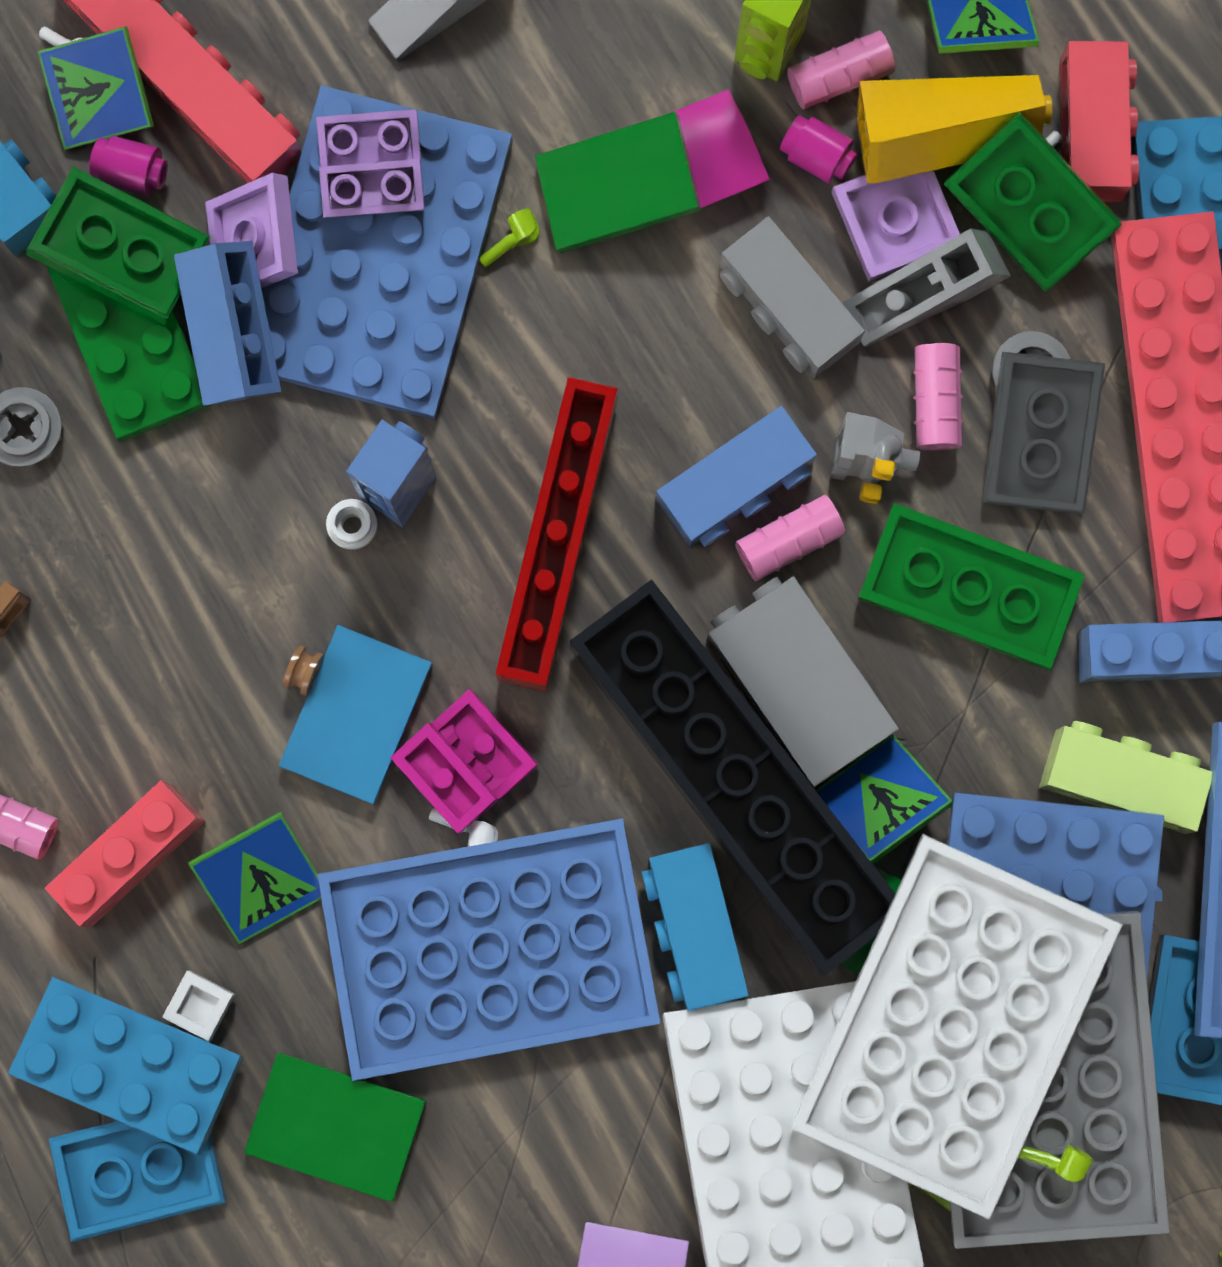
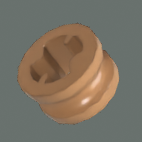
M299 645L287 667L283 679V687L290 690L293 686H297L300 688V694L308 696L325 655L317 652L315 655H309L307 648Z

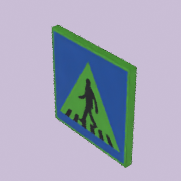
M926 0L939 54L1039 46V38L1028 0Z
M128 27L117 28L37 51L64 150L94 143L100 137L109 139L111 136H120L154 126Z
M893 734L816 790L872 864L948 810L953 804L950 797Z
M281 812L188 862L238 944L245 942L321 899L318 873Z

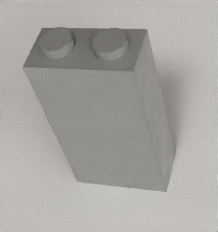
M794 576L784 583H781L778 577H775L753 592L752 595L756 599L753 604L741 612L734 605L715 617L710 622L714 630L708 633L706 640L765 726L809 783L815 787L896 732L899 728Z

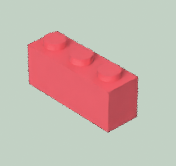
M1068 41L1060 57L1061 156L1103 202H1121L1132 185L1137 184L1139 176L1138 156L1131 155V137H1135L1137 133L1138 111L1136 107H1130V89H1134L1136 85L1137 63L1135 59H1129V41Z
M160 780L44 889L79 927H93L193 834L205 820L172 784Z

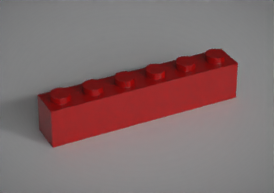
M572 377L567 378L495 673L497 680L500 682L543 692L548 691L617 405L618 388Z

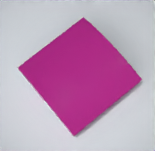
M729 89L674 111L680 117L701 208L770 180L749 129Z
M468 689L433 723H427L390 757L457 834H460L474 821L478 820L540 765L471 689Z

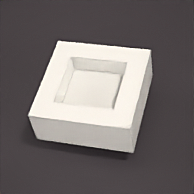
M187 970L162 1018L206 1041H211L236 994L191 970Z

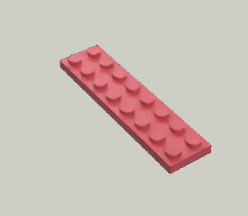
M1214 211L1122 221V225L1111 234L1158 623L1222 617V272Z

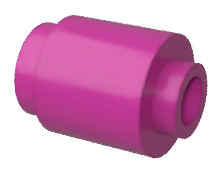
M798 115L788 129L780 146V151L789 155V162L828 184L832 182L835 176L843 180L857 157V153L851 150L854 143L853 139L815 117H811L808 120Z
M111 136L109 139L100 137L93 146L89 162L90 175L117 189L149 197L155 188L160 190L163 187L167 177L168 161L162 159V152L158 147L117 136Z

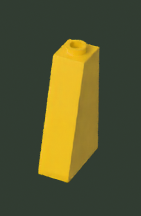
M1039 75L860 81L857 126L866 182L880 183L963 164L1019 111L1042 135L1043 126L1051 125L1052 98L1050 95L1043 94Z

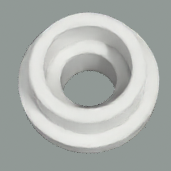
M346 499L337 503L330 510L326 520V528L331 540L336 545L347 550H357L365 547L373 540L377 531V518L372 508L365 502L357 499ZM350 517H357L362 522L360 530L354 534L346 533L343 530L344 522Z

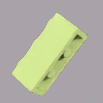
M1073 721L1071 727L1063 726L1055 730L1039 785L1040 789L1101 808L1164 815V828L1184 834L1198 831L1212 781V771L1200 768V759L1179 752H1171L1170 758L1151 753L1152 745L1150 743L1132 737L1122 736L1120 743L1101 737L1103 729L1084 722Z

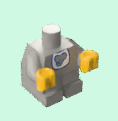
M847 412L837 432L830 478L844 481L847 475L859 477L862 479L859 499L863 502L878 504L882 495V486L878 485L877 482L879 480H892L898 468L916 471L919 464L920 451L903 448L905 433L875 417Z

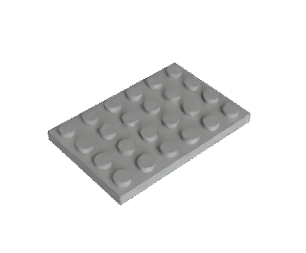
M1129 911L1102 914L1121 923L1122 927L1023 1146L1051 1153L1058 1158H1061L1067 1145L1070 1144L1092 1157V1164L1082 1180L1070 1182L1058 1175L1054 1170L1047 1168V1166L1017 1158L990 1219L950 1202L955 1249L1169 1233L1140 912Z

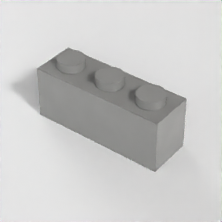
M769 216L722 252L719 265L722 269L719 273L721 280L736 297L741 294L744 295L754 307L751 314L756 323L766 334L770 335L774 332L786 346L783 349L785 357L798 372L802 373L806 370L815 379L861 342L865 330Z

